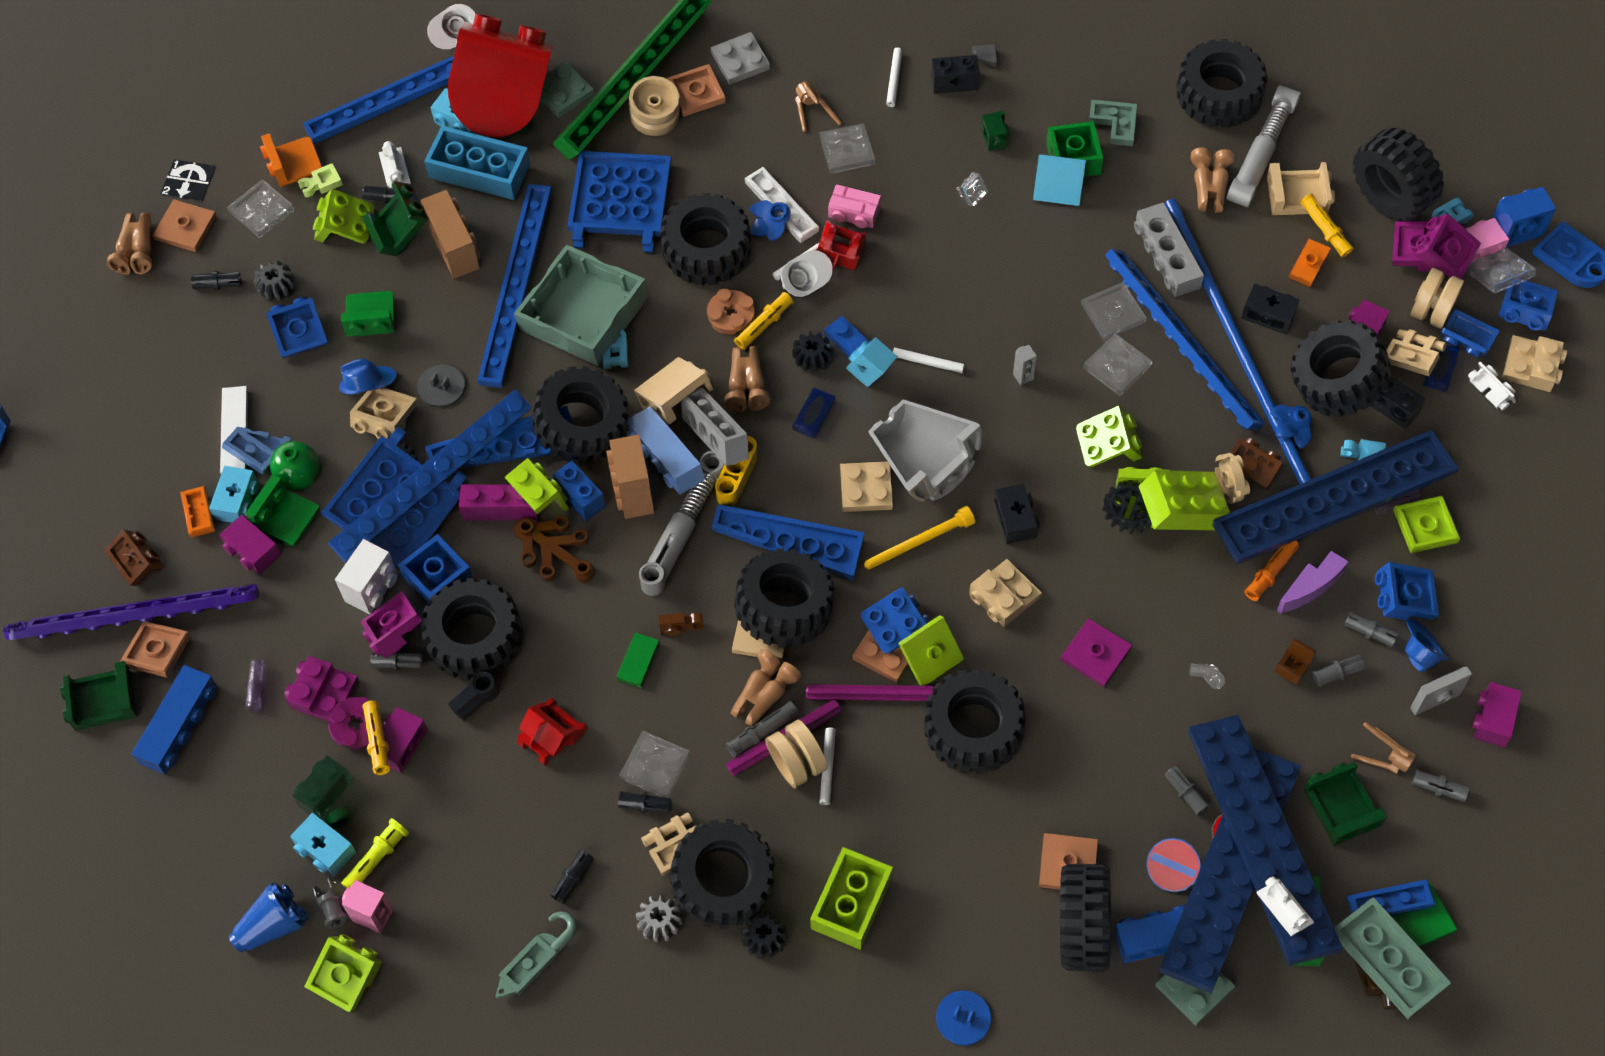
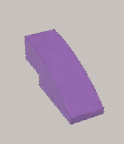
M1330 551L1318 569L1308 563L1281 599L1277 611L1282 614L1294 610L1322 595L1342 576L1348 561Z

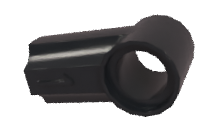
M484 671L475 674L471 684L448 703V706L462 721L466 720L485 702H491L498 696L499 690L493 676ZM490 684L488 689L479 690L482 685Z

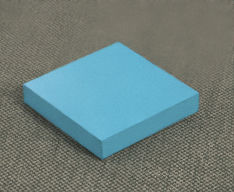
M1039 154L1033 200L1079 206L1086 160Z

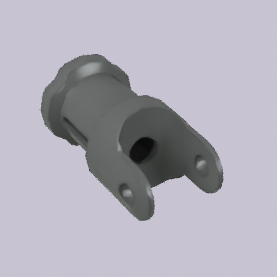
M328 877L330 889L327 893L323 895L318 886H314L313 891L319 908L323 909L326 918V928L333 929L346 924L349 916L347 913H344L342 908V896L336 881L332 877Z

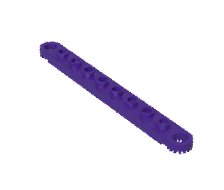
M247 584L246 587L242 585V587L239 586L235 589L234 587L36 618L31 619L29 622L18 621L17 624L13 622V624L10 623L3 627V633L7 640L32 636L46 638L51 636L52 633L57 632L71 634L82 628L96 630L106 624L121 626L137 619L140 622H146L162 615L165 618H171L179 615L181 612L190 611L191 614L203 612L206 608L225 609L230 607V604L255 600L260 594L256 584Z

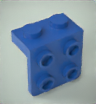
M903 587L861 613L862 620L884 654H889L898 649L900 641L930 622L926 614L921 616L917 608L920 607V604L913 593L908 595Z

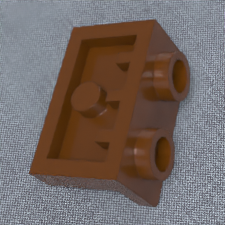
M1248 437L1245 441L1239 438L1230 453L1234 456H1241L1244 464L1242 469L1244 476L1268 489L1280 468L1284 467V463L1280 461L1282 456L1271 450L1265 453L1258 449L1259 443Z
M123 529L104 551L128 584L136 587L152 569L161 571L164 566L159 560L160 556L147 545V539L142 533Z

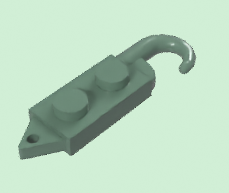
M561 911L552 914L549 917V921L558 918L564 919L567 922V929L558 938L548 933L536 935L499 974L500 981L496 992V999L513 994L520 995L558 956V953L576 933V920L571 914Z

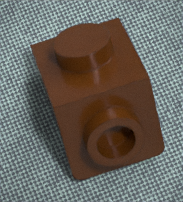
M1294 638L1286 653L1278 662L1274 672L1297 685L1308 669L1316 650Z

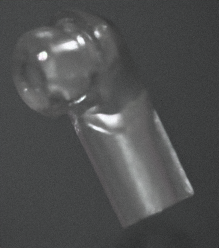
M1190 663V676L1203 677L1214 689H1220L1224 686L1225 678L1216 666Z

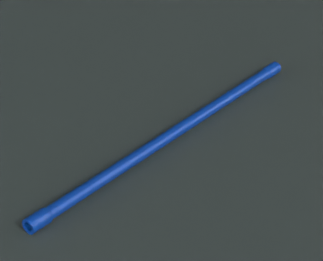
M1174 198L1169 199L1164 205L1204 274L1202 284L1276 435L1278 420L1270 414V411L1276 406L1193 238L1177 200ZM1277 437L1299 484L1311 480L1291 437Z

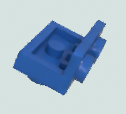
M1455 309L1445 328L1441 331V336L1444 337L1443 341L1454 347L1460 345L1467 348L1466 353L1479 358L1480 355L1486 357L1500 330Z

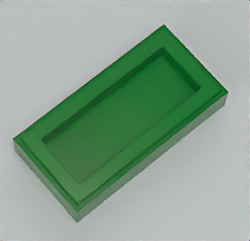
M635 633L616 676L617 681L641 688L660 644L659 640Z

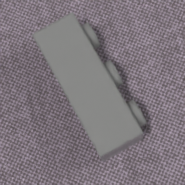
M1030 345L1021 346L1015 352L1013 375L1020 386L1034 380L1037 355Z

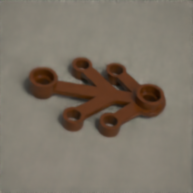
M560 515L554 521L537 522L531 517H524L516 522L514 532L517 538L523 541L521 562L524 567L532 568L537 563L536 555L533 552V541L541 546L542 567L540 568V576L543 581L550 582L556 576L555 569L552 566V554L573 569L577 581L587 583L594 577V568L589 561H579L560 547L586 545L589 538L584 529H577L571 535L546 537L542 534V532L555 530L561 533L566 532L570 527L566 516ZM559 522H566L564 526H558ZM530 526L529 530H523L522 528ZM579 535L585 536L582 540L576 539ZM527 557L533 558L530 562H526L524 560ZM582 567L588 568L584 572L579 571V569ZM545 571H552L550 575H544Z

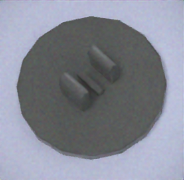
M444 364L433 366L420 376L417 383L418 395L429 406L438 408L450 406L463 396L465 379L461 372L453 366Z

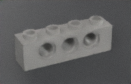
M1162 202L1137 211L1136 221L1134 222L1135 231L1138 235L1141 234L1146 251L1151 253L1157 271H1161L1164 276V283L1167 289H1171L1175 297L1201 289L1204 274L1164 203Z
M703 387L694 390L681 400L682 419L726 466L749 459L747 433Z

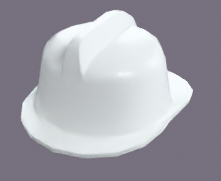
M454 4L442 11L429 22L427 33L431 43L441 49L456 47L460 27L464 22L473 24L475 12L464 4Z
M815 250L805 252L794 258L782 269L781 281L783 289L797 297L809 295L830 280L832 276L831 261L826 254Z

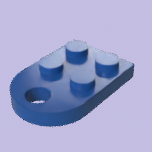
M1564 221L1532 251V255L1576 286L1592 288L1605 281V251ZM1590 269L1598 270L1601 275H1593Z

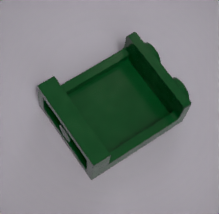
M394 181L392 187L396 194L379 214L367 212L363 217V221L378 253L397 257L428 221V218L415 193L414 187L408 183Z
M125 661L114 663L115 670L96 675L78 679H71L69 674L63 675V685H60V692L66 703V708L62 709L65 723H69L75 731L137 717L132 671Z
M1346 762L1340 763L1333 767L1331 772L1326 774L1322 772L1315 773L1308 778L1309 781L1304 788V792L1333 846L1381 827L1387 818L1383 809L1376 810L1356 774V769L1358 768L1356 762L1348 765Z

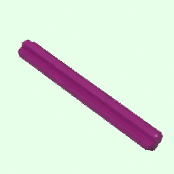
M807 685L806 698L808 700L927 701L929 695L933 694L934 687Z
M831 700L801 718L800 721L811 731L840 714L842 710L836 700ZM784 728L783 730L779 731V732L783 733V734L786 736V734H785V728ZM764 740L727 762L726 766L732 776H736L768 757L770 753L766 741Z

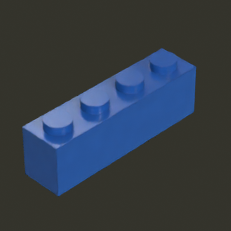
M186 665L182 667L131 753L138 764L166 775L169 768L175 765L178 758L177 754L182 746L186 745L189 741L191 730L202 719L205 706L216 694L217 685L212 676Z
M1185 905L1177 906L1167 913L1154 911L1147 914L1145 918L1135 920L1134 917H1128L1120 920L1119 924H1116L1114 935L1123 964L1166 954Z

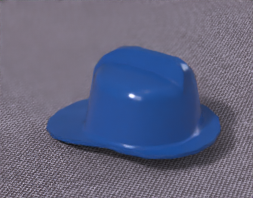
M356 359L341 366L343 380L340 382L339 389L341 393L346 395L380 389L392 384L397 374L390 367L376 366L367 359Z
M1408 619L1406 623L1411 636L1405 651L1411 664L1418 671L1424 672L1428 668L1435 667L1441 660L1449 661L1448 656L1443 652L1434 635L1418 621Z

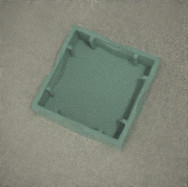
M566 245L550 265L541 282L531 290L515 311L514 316L520 331L598 366L611 344L615 343L620 337L621 330L626 329L650 295L644 278L619 267L605 264L592 255Z

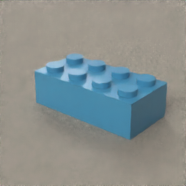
M441 126L424 161L428 178L511 200H515L531 165L527 147Z

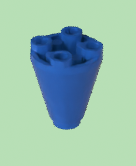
M273 882L267 886L233 928V933L229 935V940L240 953L257 948L305 926L309 915L302 906L298 907L292 899L295 895L287 884L280 886Z

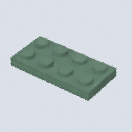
M1374 897L1334 928L1344 949L1407 1019L1412 1017L1451 984L1446 976Z

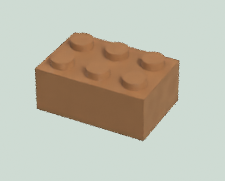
M444 190L421 199V204L428 218L427 226L453 279L480 269L478 259L481 257L476 247L477 241L473 232L469 233L467 229L469 226L465 216L459 213L460 208L456 198H451L448 191Z
M639 434L609 440L611 450L606 451L618 511L623 510L625 519L654 514L649 478Z

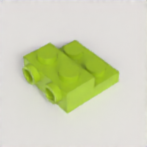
M340 934L339 937H328L304 987L350 1013L355 1011L366 987L371 986L383 961L376 958L378 955L376 951L368 947H363L361 950L354 946V939Z

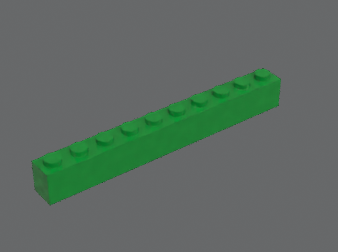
M679 0L552 144L568 160L578 155L628 99L634 84L649 75L712 2L710 0Z

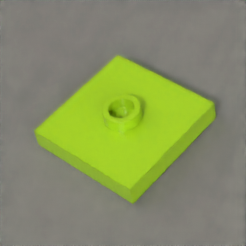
M1443 495L1397 505L1393 509L1410 554L1456 544L1460 541V536Z
M940 615L898 643L920 686H926L964 660L944 617Z

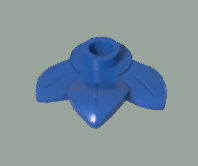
M768 200L753 204L749 209L757 219L752 225L750 233L757 237L767 235L771 242L777 240L785 231V223L791 217V209L783 202L771 203ZM779 212H783L780 217H777Z
M1277 405L1270 411V414L1278 420L1276 437H1293L1299 449L1309 443L1312 436L1309 428L1312 416L1307 408L1300 405L1292 408L1286 405Z

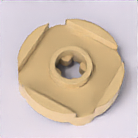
M1232 453L1218 455L1216 461L1220 462L1219 467L1215 468V474L1223 495H1228L1230 499L1226 501L1230 504L1240 502L1244 499L1245 495L1250 493L1249 483L1244 479L1242 471L1244 468L1243 460L1240 455L1234 456Z

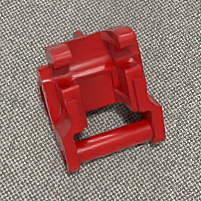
M830 220L826 221L817 251L826 254L831 263H833L832 273L836 265L855 271L867 233L862 232L861 234L832 224ZM837 235L851 241L847 245L835 241V236Z
M550 698L546 703L542 702L528 709L519 727V730L522 732L517 737V744L523 749L529 746L538 753L539 762L547 766L551 755L555 757L558 753L560 754L565 746L575 745L586 732L588 726L584 722L579 723L560 708L555 699ZM551 713L568 726L569 729L563 728L548 715Z

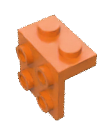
M270 133L261 136L264 144L260 146L264 160H270V163L266 164L271 177L276 176L280 187L297 182L302 178L312 177V171L322 168L310 137H304L275 147Z

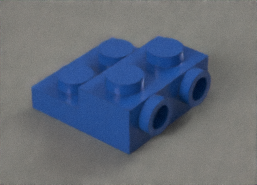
M1511 276L1498 316L1504 318L1509 323L1518 322L1527 325L1532 330L1546 331L1553 314L1558 290Z
M301 297L293 301L294 304L284 306V304L276 305L270 308L271 311L266 312L282 359L328 344L312 298Z
M1388 562L1378 570L1375 575V583L1380 586L1381 594L1378 597L1377 603L1378 607L1383 609L1384 617L1407 620L1411 616L1429 620L1439 617L1433 570Z

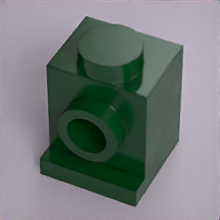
M1004 111L982 115L981 132L988 151L1003 149L1008 144L1006 139L1010 136L1007 123L1004 124Z

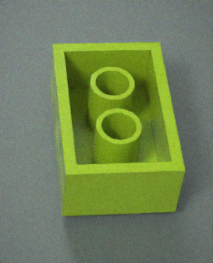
M1154 470L1139 485L1154 529L1215 530L1212 525L1213 520L1230 513L1215 472Z
M842 847L810 918L811 930L861 950L893 878V867Z

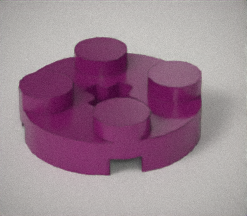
M347 698L340 701L332 709L328 730L336 744L341 747L350 748V750L367 748L369 740L363 704L369 701L367 698ZM351 718L361 720L360 729L356 730L354 726H348Z

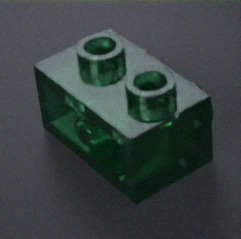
M326 755L322 761H318L313 766L311 774L307 779L301 781L296 786L292 797L299 808L309 815L314 813L321 819L353 780L345 767Z

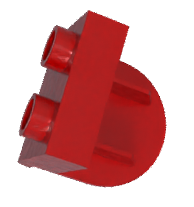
M475 13L473 24L464 22L458 33L448 80L449 102L458 120L471 131L488 137L508 136L525 127L536 113L553 45L544 43L547 32L520 25L517 36L500 31L502 20Z

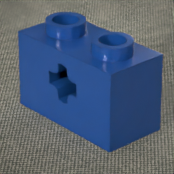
M570 461L552 474L553 479L568 498L567 502L586 522L605 508L603 493L573 461Z

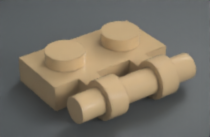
M1399 329L1397 338L1402 339V341L1393 338L1386 350L1391 365L1430 376L1439 359V352L1434 350L1443 352L1446 348V342L1439 341L1438 337L1431 335L1429 337L1419 335L1417 331L1411 329L1408 331Z
M688 812L680 817L678 815L670 819L671 822L660 828L654 827L649 830V834L641 837L645 847L653 843L657 845L649 853L662 876L671 872V864L678 844H681L683 837L688 832L692 833L696 827L694 826L686 830L685 826L693 822ZM675 831L678 833L674 838L668 841L664 840V837Z

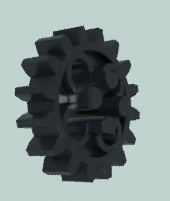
M1128 481L1127 486L1119 482L1117 488L1111 487L1109 493L1105 495L1102 511L1106 512L1104 518L1105 520L1112 519L1111 527L1120 526L1119 532H1123L1126 528L1129 534H1133L1134 529L1142 533L1144 527H1151L1152 522L1139 489L1141 483H1138L1135 487L1132 486L1131 481ZM1135 496L1137 497L1129 519H1126L1124 515L1131 497Z

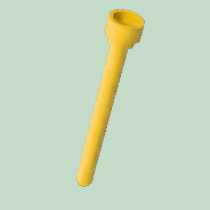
M964 506L957 510L953 518L866 560L864 567L872 569L958 526L960 528L963 526L967 528L976 523L974 515L968 506Z

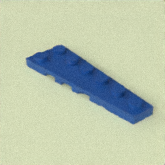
M560 407L558 411L561 416L573 424L568 407ZM532 416L516 421L462 467L552 454L551 449L548 448L546 450L540 444L541 439L536 438L535 428L532 426ZM455 438L425 446L428 458L431 459Z
M720 504L717 505L712 523V530L765 550H770L771 552L784 548V551L798 550V553L802 555L807 553L812 556L813 561L818 560L824 565L823 570L827 569L832 574L854 581L864 540V532Z

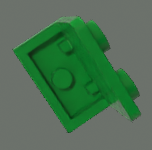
M380 291L347 295L346 313H341V323L346 336L394 333L393 292Z

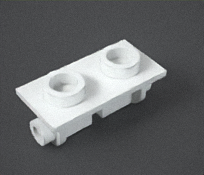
M391 141L385 142L382 147L383 151L379 152L387 185L389 188H393L392 183L394 181L411 184L401 147L396 148V145Z
M1479 362L1480 370L1478 372L1473 370L1468 375L1470 378L1469 382L1481 393L1488 388L1491 389L1485 397L1496 409H1506L1509 406L1507 402L1509 400L1513 403L1516 402L1513 395L1515 390L1507 382L1502 384L1496 378L1498 373L1490 365L1485 367Z
M1274 876L1270 877L1265 882L1267 886L1257 891L1258 896L1290 936L1314 923L1280 879H1275Z

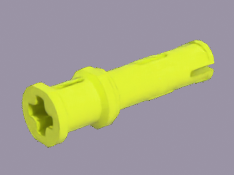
M391 818L389 826L380 836L374 838V845L341 884L347 889L352 887L355 880L362 883L386 854L390 855L394 852L393 848L403 836L407 837L409 832Z

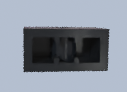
M977 55L932 59L931 79L934 94L979 90L980 71Z
M1254 283L1245 303L1241 319L1287 335L1300 299Z
M1024 483L995 489L993 502L1006 544L1034 539L1037 528H1040L1037 513L1033 514L1032 495L1030 492H1026Z

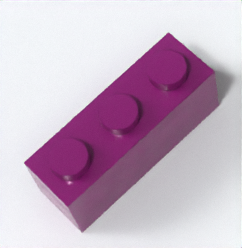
M461 485L459 509L463 521H518L524 517L538 520V514L511 485Z

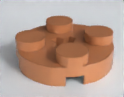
M725 288L719 290L707 306L708 320L713 329L724 335H735L737 331L745 330L755 318L753 299L741 291ZM734 309L737 313H732L731 316H728L727 310Z

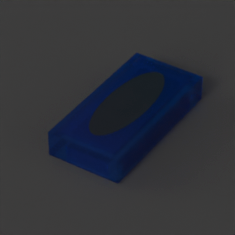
M1446 345L1443 352L1434 350L1439 352V359L1430 376L1425 375L1423 386L1447 392L1459 353L1458 348Z
M813 387L793 423L792 429L815 439L836 401V396Z

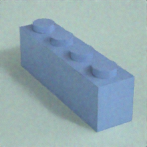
M651 406L627 420L629 429L626 431L627 436L639 434L644 458H649L654 470L657 473L661 472L663 474L664 481L669 488L674 487L679 494H682L705 480L701 464Z

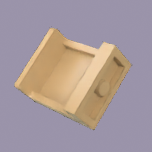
M1321 162L1318 170L1281 171L1279 163H1270L1266 178L1272 215L1309 214L1300 201L1313 193L1327 213L1329 212L1330 205L1334 204L1335 192L1330 189L1332 174L1331 171L1327 170L1326 162Z
M678 357L636 388L634 392L643 409L651 406L664 422L671 424L677 419L672 410L673 406L698 387H703L709 393L713 390V387L710 383L711 377L705 369H699L692 362H687Z

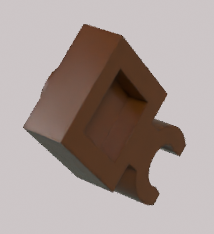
M700 612L684 616V613L658 615L661 635L673 637L686 633V629H704L703 617Z

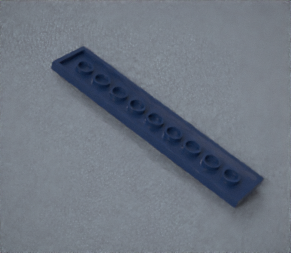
M1430 430L1214 519L1212 525L1238 565L1454 475L1459 468L1434 432Z
M1239 715L1189 727V737L1256 892L1266 887L1265 882L1274 876L1275 879L1281 880L1314 921L1313 924L1290 936L1259 897L1288 966L1340 953L1343 946Z
M1254 748L1282 813H1284L1302 765ZM1224 816L1220 820L1159 969V973L1211 994L1254 889L1252 880Z

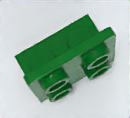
M272 474L245 514L248 520L260 531L294 547L320 510L318 504L286 490L282 479Z

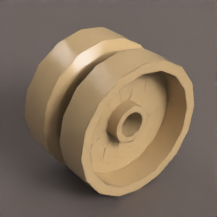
M657 76L645 77L634 84L629 95L630 118L633 126L645 135L660 136L667 134L675 128L680 115V98L676 86L671 81Z
M1433 267L1416 295L1415 304L1410 316L1422 321L1426 318L1430 309H1434L1430 318V325L1442 329L1465 280L1452 276L1448 279L1445 287L1442 288L1441 285L1445 274L1443 271Z
M799 719L785 727L786 736L778 731L765 738L768 751L785 780L793 788H797L807 782V772L817 776L827 770V762L821 748L809 729Z

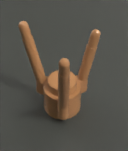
M804 81L796 87L798 96L795 98V101L798 105L803 132L807 131L803 104L812 105L820 103L838 125L842 124L837 115L821 98L818 91L815 90L811 82Z
M1365 722L1363 724L1365 728L1393 749L1388 757V760L1392 763L1389 764L1352 754L1351 758L1388 769L1397 774L1399 769L1406 772L1416 754L1399 745L1379 728Z

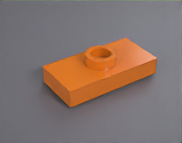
M1308 239L1289 278L1311 287L1331 248Z
M201 486L180 492L189 536L193 538L215 532L212 513L209 510L210 503L206 487Z

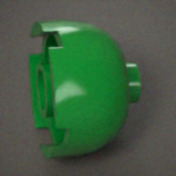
M288 441L274 450L270 459V472L282 479L287 490L300 491L314 483V479L317 475H320L321 463L314 449L308 444L299 441Z

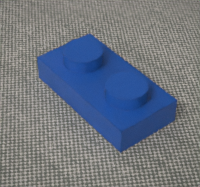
M843 316L824 329V335L848 357L865 340L868 343L870 342Z

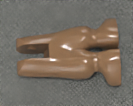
M1202 147L1196 148L1191 152V162L1197 168L1194 178L1199 211L1206 212L1208 198H1214V213L1223 212L1225 193L1229 180V173L1226 169L1235 161V154L1231 150L1222 149L1214 154L1213 172L1209 169L1211 163V151Z
M133 213L126 214L116 242V253L110 254L107 258L106 264L109 269L125 275L130 274L131 268L136 274H144L151 269L152 260L149 256L151 252L150 213H141L139 222H136Z
M757 346L750 347L749 357H742L740 347L733 348L729 390L731 392H728L724 397L725 406L736 412L745 411L747 408L745 392L748 390L749 408L752 411L766 408L770 404V394L764 390L765 382L761 371Z
M762 649L758 654L761 669L753 671L730 712L731 715L738 719L743 715L750 703L755 705L745 721V724L750 727L755 725L767 710L783 696L786 685L798 682L802 676L800 671L787 662L781 665L778 657L766 649ZM778 671L776 678L774 680H770L771 677Z

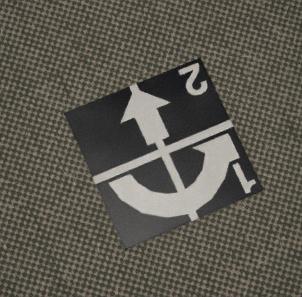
M174 159L160 194L202 201L215 166Z

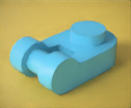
M1458 197L1433 211L1431 219L1449 214L1459 224H1465L1473 218L1474 214L1470 209L1464 208V203Z
M623 329L618 340L612 343L603 355L604 369H612V366L629 367L628 341ZM611 353H620V356L611 357Z

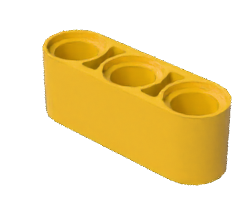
M747 436L748 450H750L748 453L749 459L734 465H724L716 481V498L720 505L732 507L738 502L757 462V443L750 436ZM741 470L739 473H733L732 471ZM725 490H731V491H732V492L727 493V494H726V493H722V492L725 491Z

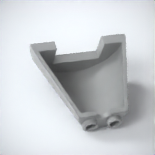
M904 399L890 410L888 420L884 422L880 420L868 431L907 492L916 500L922 502L925 499L938 500L953 491L972 469L975 460L972 458L975 451L980 450L982 443V429L978 423Z

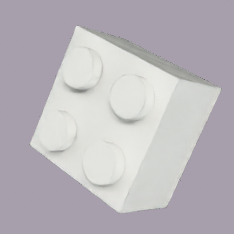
M363 539L335 578V581L346 603L371 614L374 608H378L382 603L383 595L387 589L393 587L398 574L390 553Z

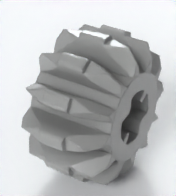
M661 894L656 902L650 896L649 905L646 903L640 904L642 912L636 913V919L639 920L637 928L638 930H644V938L647 939L653 935V940L657 943L660 936H663L664 940L668 941L669 932L677 935L678 929L676 926L682 924V918L679 917L681 909L680 907H674L675 901L673 899L665 903V897ZM660 915L663 921L658 922L655 917Z

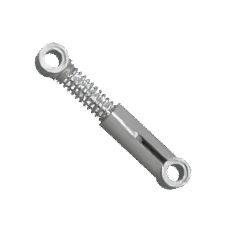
M1282 85L1278 86L1271 104L1272 110L1260 135L1254 139L1237 177L1234 178L1226 200L1249 208L1257 186L1276 149L1275 142L1283 129L1282 127L1288 115L1295 112L1301 92Z
M713 451L704 453L700 459L705 480L689 490L685 501H683L681 508H679V512L673 514L648 562L640 568L641 589L647 595L656 596L665 590V581L696 526L695 517H698L699 510L702 509L703 503H705L709 492H711L713 485L716 484L725 465ZM711 466H717L715 469H709ZM650 577L658 578L655 581H648V578Z

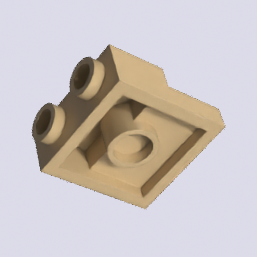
M1513 335L1509 344L1502 380L1551 392L1554 384H1559L1563 370L1558 368L1559 364L1564 363L1567 350L1563 349L1564 342L1539 336L1537 341Z
M386 388L369 390L350 411V427H353L356 432L361 434L368 432L374 434L378 439L381 435L389 439L397 427L402 430L405 429L407 417L417 406V398Z
M1008 559L992 571L988 569L970 584L969 591L974 603L977 605L981 604L987 610L988 616L994 622H999L1003 627L1007 626L1029 608L1042 595V592Z

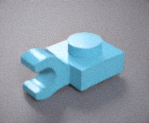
M1361 439L1358 445L1355 441L1345 440L1344 447H1341L1340 456L1360 460L1384 450L1386 443Z

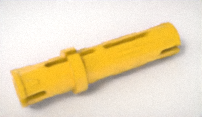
M1313 193L1305 196L1300 203L1322 230L1325 240L1334 246L1341 258L1350 254L1354 248L1342 234L1343 230L1341 227H1337Z
M782 292L771 305H766L763 308L764 312L734 339L735 344L741 350H746L770 324L777 322L780 319V315L794 303L791 296L786 292Z
M372 700L363 704L369 740L367 751L372 758L374 774L384 775L390 771L387 756L389 746L384 738L380 705L377 701Z

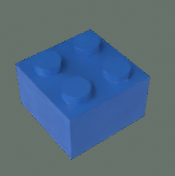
M1544 187L1527 189L1523 193L1503 197L1499 201L1492 218L1496 219L1509 238L1506 245L1507 248L1544 236L1556 211V207Z
M438 534L398 564L403 579L429 606H431L430 598L434 594L438 596L440 594L439 589L445 585L449 588L453 586L454 581L460 580L462 583L467 582V578H473L470 567Z

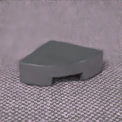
M995 44L972 46V53L977 55L978 60L986 63V66L997 67Z

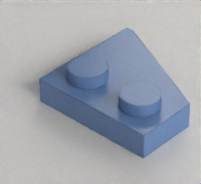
M237 426L223 442L222 448L263 475L270 467V459L274 450L281 444L291 441V438L288 436H284L283 439L268 436V432L251 431L248 428Z

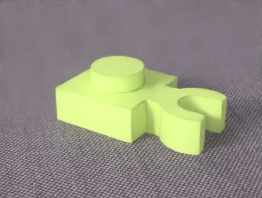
M332 163L312 171V178H302L298 181L300 189L308 187L302 190L305 197L312 196L316 190H320L321 194L330 191L331 188L335 189L343 185Z

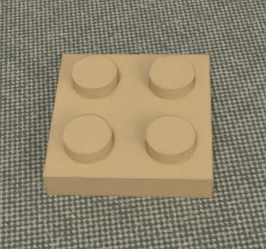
M888 462L840 464L843 512L892 510L891 475Z

